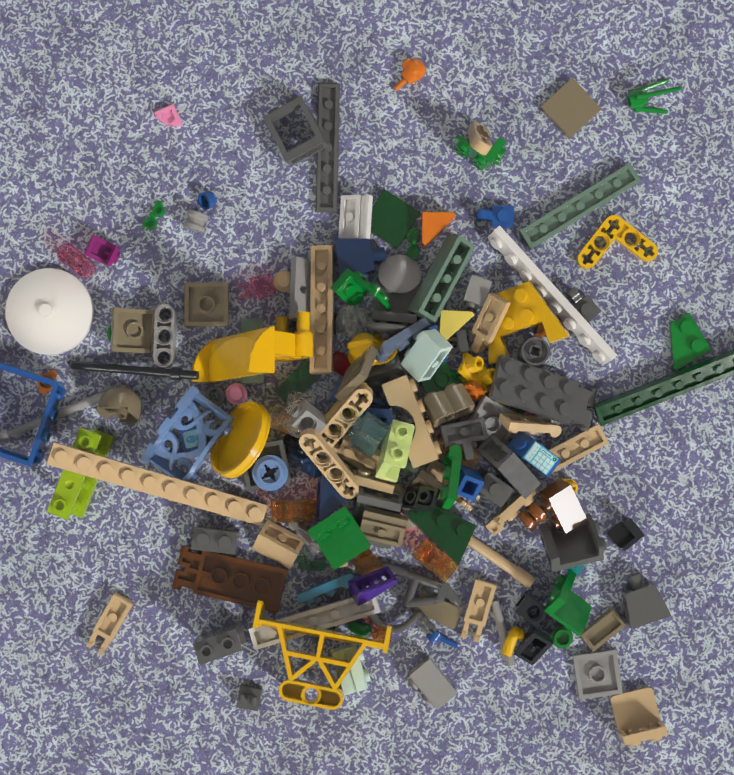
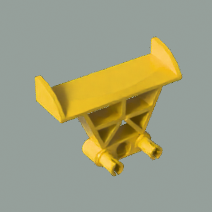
M296 312L297 331L294 334L289 333V317H275L276 331L275 326H270L211 340L202 347L195 357L191 371H199V379H191V381L216 383V381L275 373V361L288 362L312 358L313 334L310 332V312Z
M260 600L257 602L252 628L265 626L278 630L288 679L279 687V695L286 701L330 710L338 709L344 701V693L338 687L365 647L383 649L382 653L386 654L388 652L392 626L387 625L385 641L382 642L317 627L264 619V602ZM285 631L319 637L317 653L311 654L290 650ZM325 638L361 645L351 661L322 656ZM291 656L311 660L294 673ZM318 661L330 685L296 678ZM326 663L346 667L337 682ZM308 688H314L317 691L318 696L316 699H309L307 697L306 690Z

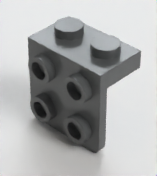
M377 279L376 285L389 298L388 303L392 309L389 311L374 299L372 321L407 327L416 323L417 315H413L407 310L419 289V284L414 291L388 293L384 290L379 279Z
M397 351L395 357L389 362L371 367L367 379L363 382L367 383L373 392L379 391L382 388V384L407 375L405 368L401 365L399 352Z

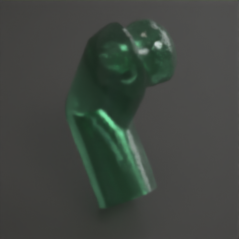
M307 555L299 556L296 559L297 567L300 570L316 572L324 571L327 567V563L324 560L308 561Z

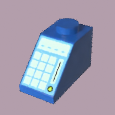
M518 431L507 446L517 457L548 478L561 462L560 458L523 431Z

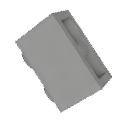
M429 655L408 672L410 676L408 681L415 690L420 689L423 692L424 696L422 698L429 707L434 706L438 710L458 694L456 688Z

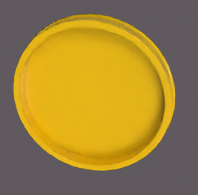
M247 401L237 406L229 414L235 416L232 422L234 427L227 436L223 435L210 454L211 466L221 477L235 478L240 476L253 465L262 452L270 430V415L262 404Z

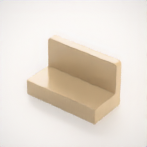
M267 519L252 549L290 569L305 542L296 534Z

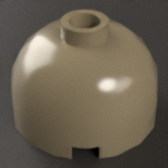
M119 385V387L106 390L101 395L96 412L108 420L110 416L119 418L118 422L135 424L140 420L142 402L139 396L132 391L131 387Z

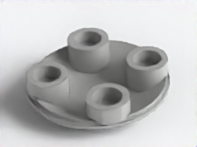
M402 254L391 255L380 264L378 278L386 292L407 293L417 289L421 280V269L418 263L409 256Z

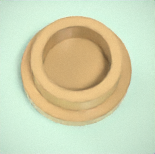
M284 270L275 275L273 283L278 291H290L291 272Z

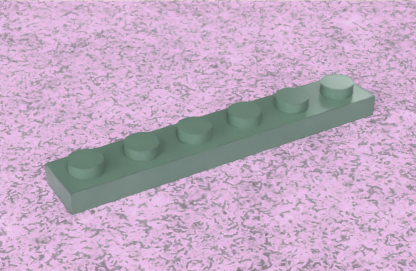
M628 163L521 229L519 234L529 250L637 185L641 182V179L631 163Z

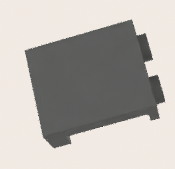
M360 486L353 518L360 527L365 506L399 514L404 493L394 491L393 494ZM368 540L371 545H375L378 548H391V545Z
M590 513L586 514L587 520L567 534L559 528L550 530L548 523L539 524L540 539L552 572L604 560V550H607L606 543L603 537H599L600 529L598 522L592 519Z
M240 620L199 635L192 645L198 662L202 665L241 651V644L246 643L248 640Z

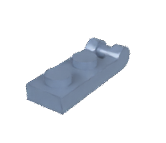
M424 317L384 341L378 349L375 359L383 363L396 349L402 351L410 344L411 340L414 339L416 342L417 335L426 330L430 325Z

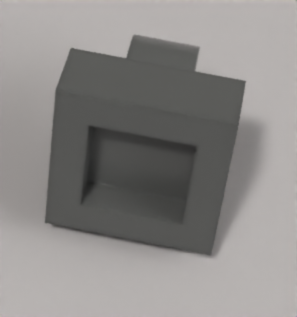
M456 331L457 338L450 337L447 340L449 343H457V347L451 349L450 354L456 355L460 352L463 355L468 352L471 355L466 331Z
M241 684L236 707L258 711L262 688Z

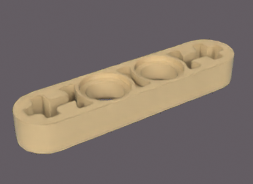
M359 385L326 421L327 425L320 432V435L325 439L326 434L328 437L326 442L331 448L334 447L372 403L373 391L369 386ZM359 393H367V399L363 397L357 405L356 402L358 401ZM350 407L354 409L355 414L347 417L343 414V409ZM336 423L340 425L341 430L333 433L329 430V425ZM319 452L317 455H325L327 453Z
M304 429L299 437L300 447L343 498H355L359 493V482L316 429ZM306 437L309 439L314 438L313 443L310 440L305 441ZM325 452L329 455V458L322 460L317 457V454ZM338 468L342 471V474L336 476L331 474L330 470ZM345 485H347L348 487H352V486H353V489H352V490H351L350 488H346V489H345Z

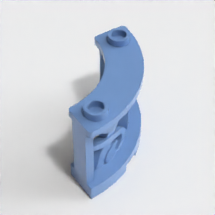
M192 385L176 404V409L172 412L171 417H166L156 432L158 433L156 438L147 446L141 461L147 465L151 462L169 476L195 483L199 477L197 472L220 438L223 435L227 436L233 429L234 425H232L235 416L226 413L200 394V390ZM195 401L208 411L201 414ZM210 413L223 421L216 430L211 428V424L216 420L204 422V418ZM184 416H187L188 421H190L192 418L194 419V421L188 425H184L182 423V418ZM196 426L198 431V449L177 453L179 448L178 439L172 430L174 428L177 430H188ZM207 436H213L207 444ZM167 440L173 443L172 452H170L171 447L166 446ZM198 457L193 464L190 459ZM175 460H178L177 466L174 465ZM182 465L187 467V474L181 470Z

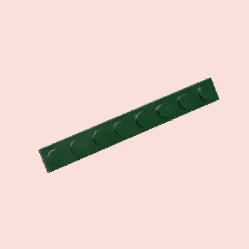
M734 349L593 404L599 425H606L733 375Z

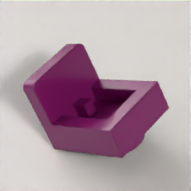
M92 235L83 255L111 267L112 264L117 263L120 257V252H118L120 247Z

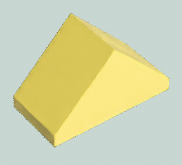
M442 310L439 316V333L448 340L475 314L469 311Z

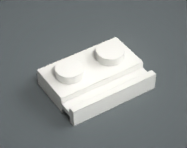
M341 196L338 238L370 239L373 196Z

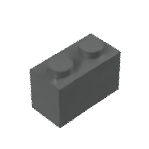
M197 525L193 529L191 549L235 555L238 552L240 530Z

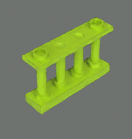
M80 427L72 447L108 457L115 436L97 429H93L91 432ZM63 469L47 512L65 520H69L71 514L84 518L99 479Z

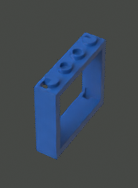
M0 361V369L53 386L30 456L0 447V457L29 467L38 466V463L40 464L44 458L45 452L43 448L45 442L47 443L51 437L52 431L50 427L52 421L54 422L58 416L59 410L57 406L59 400L61 401L65 395V383Z

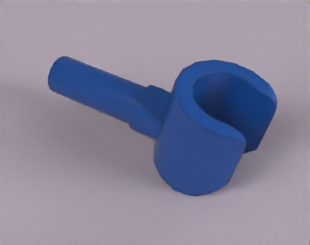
M432 629L431 631L434 634L428 633L426 635L428 640L434 645L439 640L454 648L458 645V643L446 638L437 630L434 632Z

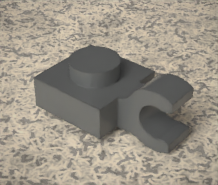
M575 287L570 288L565 293L574 304L573 307L587 322H590L601 312L588 295L582 298Z

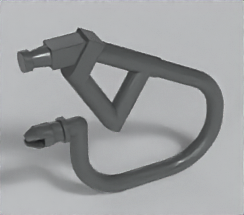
M388 562L373 563L358 575L360 577L388 566L393 573L409 578L410 583L402 605L408 608L443 603L446 596L458 608L459 612L466 607L449 583L434 580ZM419 583L439 591L438 595L414 598ZM417 611L399 625H390L392 626L391 633H399L407 630L419 620L424 629L432 635L434 633L430 628L432 627L434 632H436V627L422 611ZM377 614L368 616L378 628L386 632L387 625L389 624L384 623Z

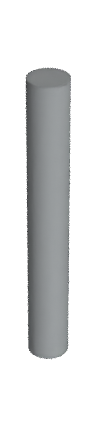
M494 600L491 607L503 648L508 634L499 600ZM513 654L512 657L504 655L507 666L515 664Z

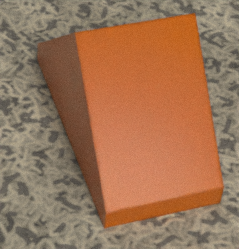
M422 212L421 246L425 249L455 219L456 214L454 212Z

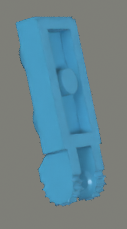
M350 572L344 573L299 592L297 599L299 603L305 602L306 605L318 600L317 596L325 593L326 596L338 592L337 588L340 586L346 589L349 588L348 581L355 579L356 576Z

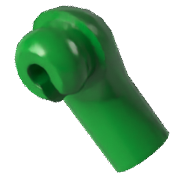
M357 620L347 622L348 629L357 636L366 637L372 632L369 623L362 624Z

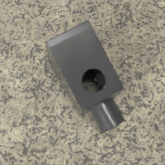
M480 467L478 472L485 483L479 493L502 509L514 493V489L489 471Z
M640 573L627 576L631 588L621 592L626 624L629 628L634 629L671 616L654 583H643Z

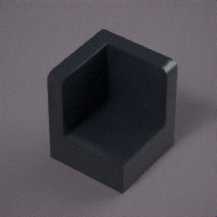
M627 516L607 532L617 547L624 552L645 536L635 522Z

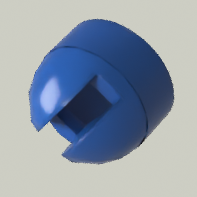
M205 191L198 195V203L202 209L208 210L216 205L217 197L214 196L213 192Z

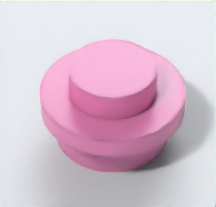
M233 383L226 389V398L231 404L239 405L247 399V389L240 383Z

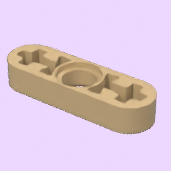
M473 121L467 130L470 146L480 154L487 155L493 146L490 131L481 123Z

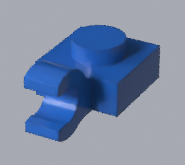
M492 205L491 211L478 209L476 211V220L491 221L490 228H497L500 225L502 228L512 229L514 206Z

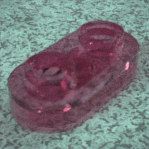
M64 242L57 248L59 261L69 266L79 277L89 279L96 273L94 263L72 244Z

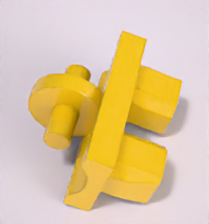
M468 352L462 355V363L457 371L461 374V381L465 384L468 381H476L483 386L485 392H488L495 369H487L481 357H473Z

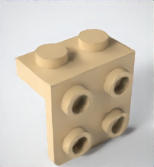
M643 687L610 697L619 739L624 745L634 747L640 745L642 741H659L662 739V736L668 735L667 727L660 720L654 691L651 687Z

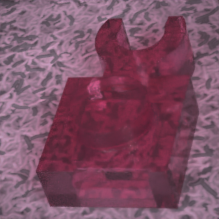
M271 273L249 278L250 285L244 283L236 285V289H245V294L238 297L242 301L248 300L251 295H253L254 300L276 295Z

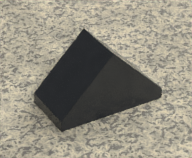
M530 625L514 655L533 666L553 645L554 640L549 635Z

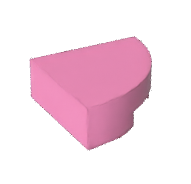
M174 104L154 112L157 119L163 122V124L165 123V125H183Z

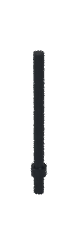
M72 361L71 369L169 377L171 380L178 381L182 379H199V371L183 370L181 367L166 369Z

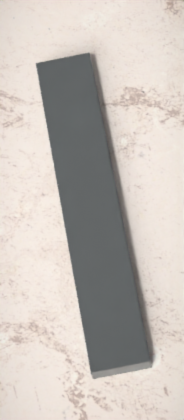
M318 83L317 124L328 147L317 152L316 213H337L340 83Z

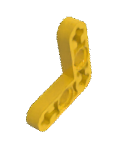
M611 215L604 220L579 252L576 262L582 269L592 268L614 240L643 262L654 260L658 255V248L651 240L621 217ZM609 221H617L616 226L618 230L614 228L608 235L604 233L610 227ZM627 233L635 235L636 241L634 244L630 245L625 242L624 238ZM599 236L605 239L606 244L604 248H597L595 246L594 240L596 237ZM642 240L644 243L641 246L645 249L650 247L652 256L648 255L645 257L643 249L639 247L636 251L634 247ZM591 249L599 253L598 256L594 253L590 257L591 264H583L584 259L581 257L582 255H588Z

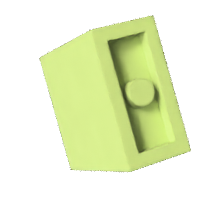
M392 420L383 438L375 473L376 478L395 483L398 481L400 468L404 469L407 465L415 428L413 424Z

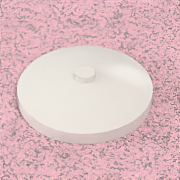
M44 268L26 274L13 286L7 298L5 316L12 336L24 348L38 354L58 355L72 350L84 340L93 322L94 308L89 291L78 278L60 269Z

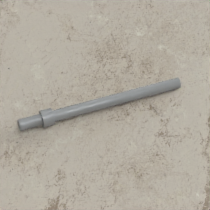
M105 391L58 409L59 412L56 420L98 403ZM43 416L10 430L8 428L1 430L0 443L4 444L12 441L13 437L39 427Z

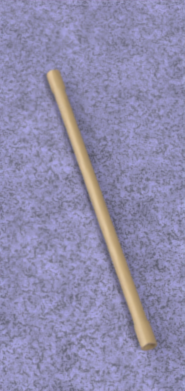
M338 442L332 448L340 458L356 469L364 468L370 470L371 474L376 473V470L368 468L364 464L338 452L341 446ZM396 483L394 491L404 493V498L406 489ZM473 535L471 536L468 543L469 547L509 573L525 587H531L536 577L521 567L516 566Z

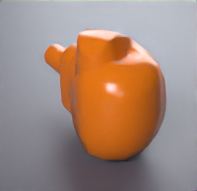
M418 58L405 59L402 63L403 71L400 73L403 79L393 88L398 91L406 82L412 85L413 82L415 83L421 79L426 73L424 63Z

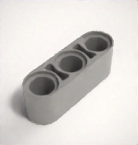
M161 304L155 310L153 359L159 367L170 368L176 361L177 311L168 304ZM165 309H170L171 317L168 320H163L161 317ZM164 331H169L171 335L167 342H162L161 334ZM164 352L170 355V360L166 364H162L160 361V356Z

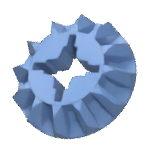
M274 455L261 457L254 464L252 470L253 480L258 487L266 491H274L281 488L288 477L286 463ZM265 464L270 469L279 468L274 473L276 481L271 477L262 478L267 472Z

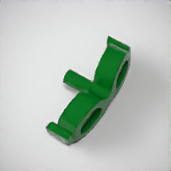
M160 200L154 205L152 212L149 213L150 216L143 222L142 228L146 231L154 230L157 227L156 217H162L165 214L164 204Z
M413 227L406 237L407 241L412 244V246L407 248V256L417 261L419 256L418 247L416 246L419 237L417 227Z

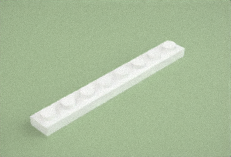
M499 225L487 237L492 247L501 252L506 262L519 272L523 281H529L533 284L548 304L552 313L560 317L564 326L578 337L581 345L590 350L597 362L604 366L612 361L617 354Z

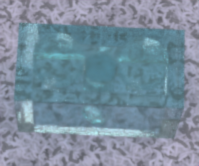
M367 412L363 418L359 416L352 426V430L349 433V436L352 437L349 445L372 458L390 426Z

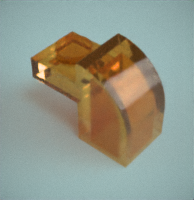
M316 498L271 500L272 522L294 523L315 521Z
M427 538L424 539L412 554L417 561L428 570H431L445 583L459 567Z

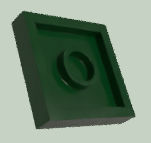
M384 189L372 207L371 233L395 249H398L420 215V212Z

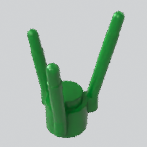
M664 79L641 88L632 89V91L628 92L629 108H635V113L667 114L668 110L644 107V105L648 104V97L680 91L682 87L678 86L646 92L669 82V79Z

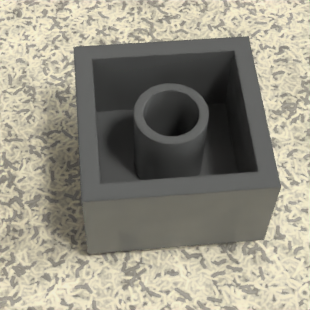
M284 440L265 443L257 460L266 455H274L281 458L286 463L288 469V477L285 484L292 483ZM256 461L244 472L247 492L261 489L256 485L252 476V470ZM265 464L267 472L262 478L271 477L276 481L274 473L279 468L270 469Z

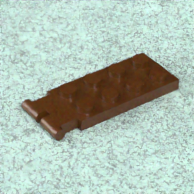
M181 546L177 564L185 566V569H176L172 589L180 590L181 586L193 589V594L255 608L257 607L258 600L264 602L265 610L279 612L288 573L287 568L217 552L202 551V553L189 551L190 546Z

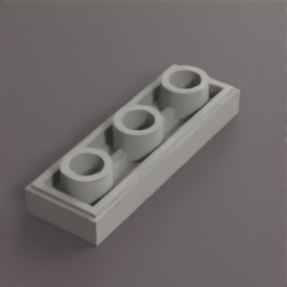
M298 256L291 258L289 320L297 322L296 312H310L311 261Z

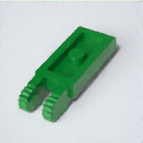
M452 445L449 448V452L446 453L444 459L445 468L442 479H445V486L443 485L441 488L440 499H443L442 508L448 510L451 509L457 499L462 449L457 445Z

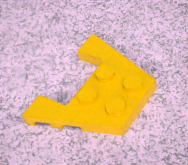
M527 281L496 293V295L509 301L511 304L493 342L488 346L489 365L496 364L497 358L500 355L509 357L503 337L534 325L543 323L549 343L570 337L568 331L563 328L559 319L552 313L531 282Z

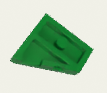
M690 312L669 324L673 357L672 369L674 371L712 350Z

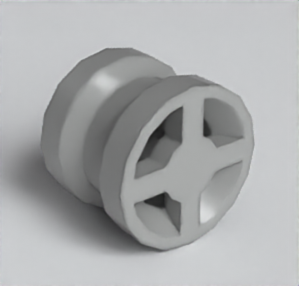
M188 210V220L184 222L183 227L195 232L204 233V224L208 221L209 216L194 210Z

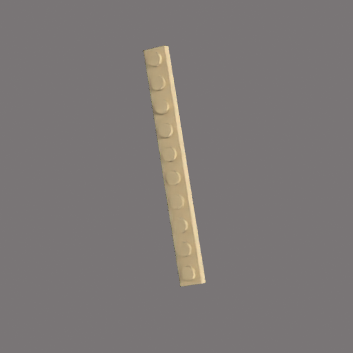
M53 442L46 465L258 526L262 525L268 507L267 504L57 442Z

